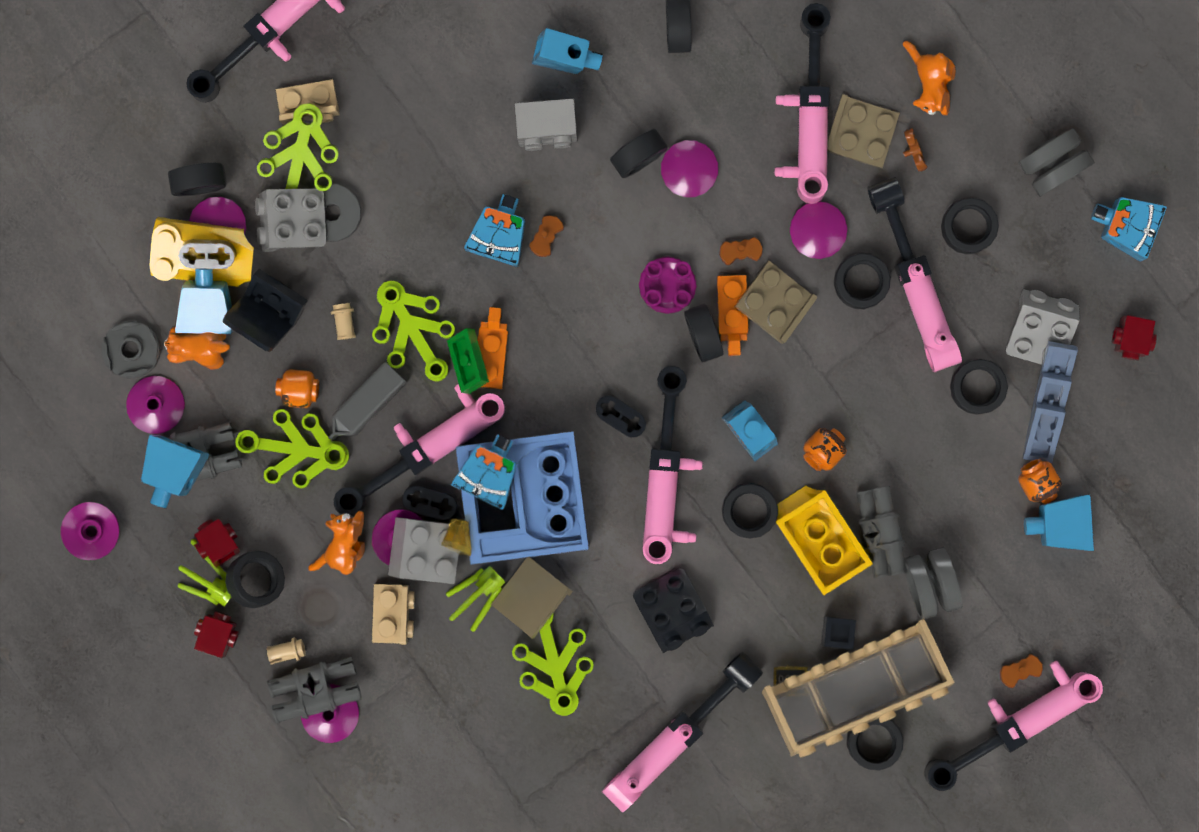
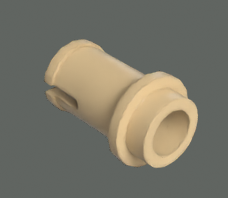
M350 303L333 305L331 315L335 317L337 340L356 338L351 313L354 312V308H351Z
M295 637L290 642L267 646V655L271 665L295 658L299 661L301 657L306 656L303 640H297Z

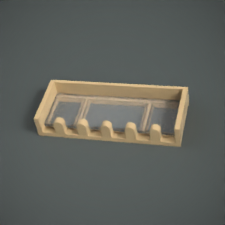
M924 619L918 621L915 626L903 631L902 629L897 630L889 637L878 642L872 641L852 653L846 652L824 665L823 663L812 667L810 671L799 676L793 675L788 677L778 685L773 687L770 685L766 686L762 694L787 745L790 756L799 754L800 758L816 752L815 746L825 742L827 746L843 740L842 734L852 730L855 735L869 729L868 723L876 719L883 723L896 717L895 711L905 707L908 712L923 705L922 699L932 696L933 700L949 694L948 688L955 682Z

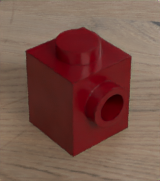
M1129 315L1121 317L1119 327L1116 326L1112 335V343L1115 344L1114 351L1121 352L1122 358L1139 361L1140 357L1148 356L1150 351L1153 352L1156 345L1157 335L1153 334L1156 321Z
M210 519L197 528L198 532L194 534L198 540L194 544L202 559L209 557L215 568L240 553V550L233 541L238 536L229 523L223 526L220 519L216 521Z
M215 611L214 615H205L204 620L199 619L195 628L194 635L198 636L194 649L219 658L226 657L229 647L234 648L239 635V631L235 630L237 623L230 621V615Z

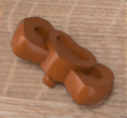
M907 129L904 131V135L910 149L904 151L903 154L905 157L912 155L918 171H924L928 167L923 160L924 156L919 142L915 138L914 129Z
M547 215L542 218L539 232L535 234L534 240L529 243L531 251L536 256L548 257L551 255L550 244L555 241V234L564 230L563 222L557 216Z
M752 237L749 240L744 239L741 242L733 241L730 243L725 241L720 246L719 256L728 266L736 259L744 260L747 257L758 261L762 256L763 246L756 237Z
M1029 654L1025 659H1020L1017 663L1003 665L1000 669V680L1007 687L1014 688L1019 679L1024 680L1028 676L1040 677L1043 671L1042 662L1037 656Z

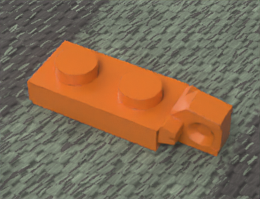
M746 275L717 276L718 331L720 340L728 341V356H740V341H747L748 317L735 307L747 290Z
M489 307L488 322L481 321L478 332V343L489 379L488 383L481 386L483 388H503L508 331L507 324L500 323L501 308Z

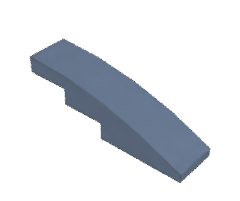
M1051 341L1047 343L1023 452V459L1025 460L1041 459L1051 463L1053 461L1066 414L1065 405L1072 383L1071 374L1078 352L1077 346Z

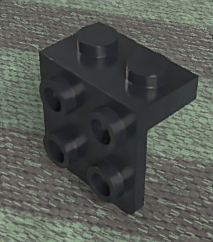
M258 269L254 273L245 294L224 315L222 321L226 326L258 347L271 352L297 324L308 300L261 269Z
M682 568L666 574L633 593V598L662 653L678 649L685 641L693 637L702 636L708 629L714 626L685 570Z

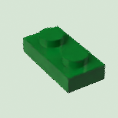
M466 328L447 340L461 393L470 394L488 383L489 379L475 329Z

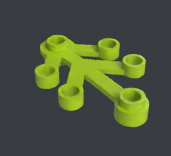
M311 103L301 104L296 108L292 121L277 130L266 132L263 138L264 145L269 149H276L281 144L282 139L299 131L296 143L270 158H263L259 161L257 165L259 175L269 177L277 167L292 159L285 189H298L304 162L315 178L314 185L318 190L327 191L331 187L332 177L324 172L308 146L311 134L322 149L321 158L324 162L333 163L338 159V148L330 143L320 127L323 115L316 105ZM304 114H311L313 122L305 123L302 120V116ZM275 135L278 138V142L270 144L267 141V137ZM325 150H334L335 157L327 158L324 154ZM261 164H270L272 168L271 171H262ZM325 177L329 183L327 186H321L318 184V179Z
M396 281L383 283L377 291V300L382 306L378 327L372 333L374 341L379 344H385L389 341L391 335L388 329L393 312L396 313L400 320L393 352L387 358L388 364L394 369L404 366L406 361L404 353L408 337H410L426 363V376L434 382L444 380L449 372L448 365L444 360L435 357L420 330L436 333L444 339H449L455 333L454 325L450 321L436 322L412 316L404 306L409 305L423 308L425 312L434 314L440 309L439 300L434 296L425 298L405 292L404 287ZM389 290H394L397 293L396 298L392 301L386 298V293ZM428 300L436 301L437 306L434 310L426 308ZM445 324L450 325L452 328L449 335L441 333V327ZM379 330H385L387 333L386 338L382 341L376 337V333ZM398 354L401 356L402 362L399 365L392 364L391 358L393 355ZM435 364H439L442 367L439 375L431 373V367Z
M285 409L276 410L273 414V421L276 425L281 426L292 443L259 438L258 434L251 430L240 432L235 441L236 447L243 453L250 454L259 449L291 454L276 466L268 467L264 471V479L270 484L278 483L282 479L283 474L307 457L319 460L305 471H298L293 475L292 482L297 488H306L309 486L311 479L325 469H341L349 460L348 448L339 441H331L320 426L318 416L311 413L306 414L302 418L301 423L305 430L312 432L321 447L308 445L291 421V414ZM281 412L287 415L285 423H279L277 420V415ZM308 417H314L316 420V424L312 428L306 426V419ZM248 436L254 440V444L250 448L244 445V439ZM332 450H337L340 453V458L337 461L330 459V452ZM274 469L277 471L278 477L276 480L271 481L268 478V472ZM300 474H304L307 478L304 485H299L296 481L297 476Z
M552 614L540 630L547 660L530 651L529 647L524 643L516 644L513 647L512 655L515 660L526 661L552 677L554 688L537 680L536 675L530 671L524 672L519 682L524 689H533L550 699V707L556 714L567 716L577 709L579 699L576 691L586 674L593 670L594 664L591 658L587 656L580 657L576 662L577 670L566 685L563 672L577 648L584 644L586 634L580 628L571 630L569 641L558 657L550 626L554 616ZM574 632L582 633L583 639L581 642L576 643L572 640ZM524 647L527 652L526 656L518 657L515 653L516 648ZM582 660H587L591 666L589 670L583 671L580 669L579 663ZM531 675L534 678V683L531 686L525 685L523 683L524 676ZM561 696L569 698L570 703L568 706L563 707L559 704L558 700Z

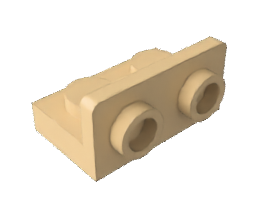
M333 79L276 89L280 112L279 121L282 125L292 121L296 108L304 103L314 104L321 110L323 115L322 123L333 121V116L340 115ZM304 114L302 120H313V116L311 114Z
M374 584L372 643H400L406 645L408 638H413L414 621H409V609H414L415 592L410 591V585Z

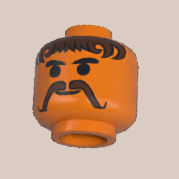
M288 369L283 374V378H277L276 396H281L282 404L286 407L309 408L312 402H317L319 379H315L311 371Z
M819 428L804 444L803 450L805 454L803 457L805 461L817 471L822 469L825 471L832 470L846 455L847 449L843 443L845 437L834 428L831 431L826 428Z
M1035 459L1021 468L1022 473L1018 480L1030 501H1041L1043 504H1047L1058 497L1057 492L1062 486V481L1051 462Z

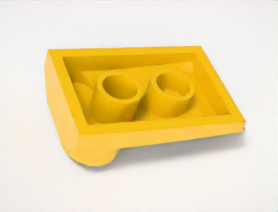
M163 217L156 218L151 240L149 264L151 276H155L162 281L170 279L195 280V269L182 265L178 256L179 250L188 240L206 239L229 241L236 250V257L231 266L226 269H213V281H225L228 286L235 287L251 281L254 247L247 241L244 229ZM191 247L185 255H190L191 260H196L198 255H205V253H196L194 248ZM219 248L218 253H210V255L220 256L221 261H225L226 257L230 255L224 252V248Z
M804 486L777 504L778 515L776 523L823 596L873 564L825 490H816Z

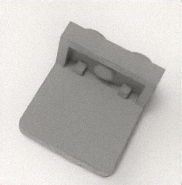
M266 189L259 194V198H256L255 211L256 215L260 216L261 227L257 228V242L259 245L262 244V252H273L279 248L322 247L326 244L323 191L318 189Z
M1023 289L1019 299V314L1007 343L1006 353L1010 356L1042 365L1048 341L1071 344L1080 321L1079 305L1066 298L1056 299L1038 290L1028 291Z

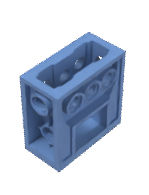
M574 432L511 440L513 444L506 458L517 463L511 484L516 528L481 532L477 497L461 490L465 523L468 524L471 564L589 549ZM493 442L457 446L459 472L478 445L490 450ZM552 456L559 460L560 465L556 472L548 473L544 470L543 462L547 457ZM553 485H557L563 490V497L559 502H552L547 497V491ZM559 514L566 518L567 526L564 530L556 531L551 527L550 523L554 515Z

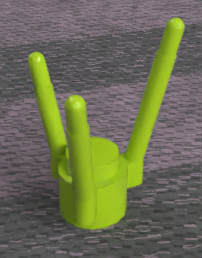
M191 539V544L194 546V544H196L197 541L195 539ZM209 557L205 558L222 578L221 580L216 577L212 583L182 565L179 566L181 572L202 584L208 590L204 592L183 583H179L178 588L209 600L216 606L218 603L224 607L226 606L231 596L228 593L225 582L226 572L220 566L215 568Z
M490 566L485 570L480 568L473 576L446 592V596L450 597L477 581L475 585L478 589L449 617L450 621H454L482 593L486 596L492 593L471 626L472 632L476 631L491 608L492 602L502 591L501 586L505 583Z

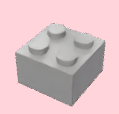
M574 99L515 103L519 147L525 146L526 151L543 149L542 145L554 144V148L571 147L572 142H577Z
M396 517L388 575L403 579L455 584L460 546L459 526L449 523Z

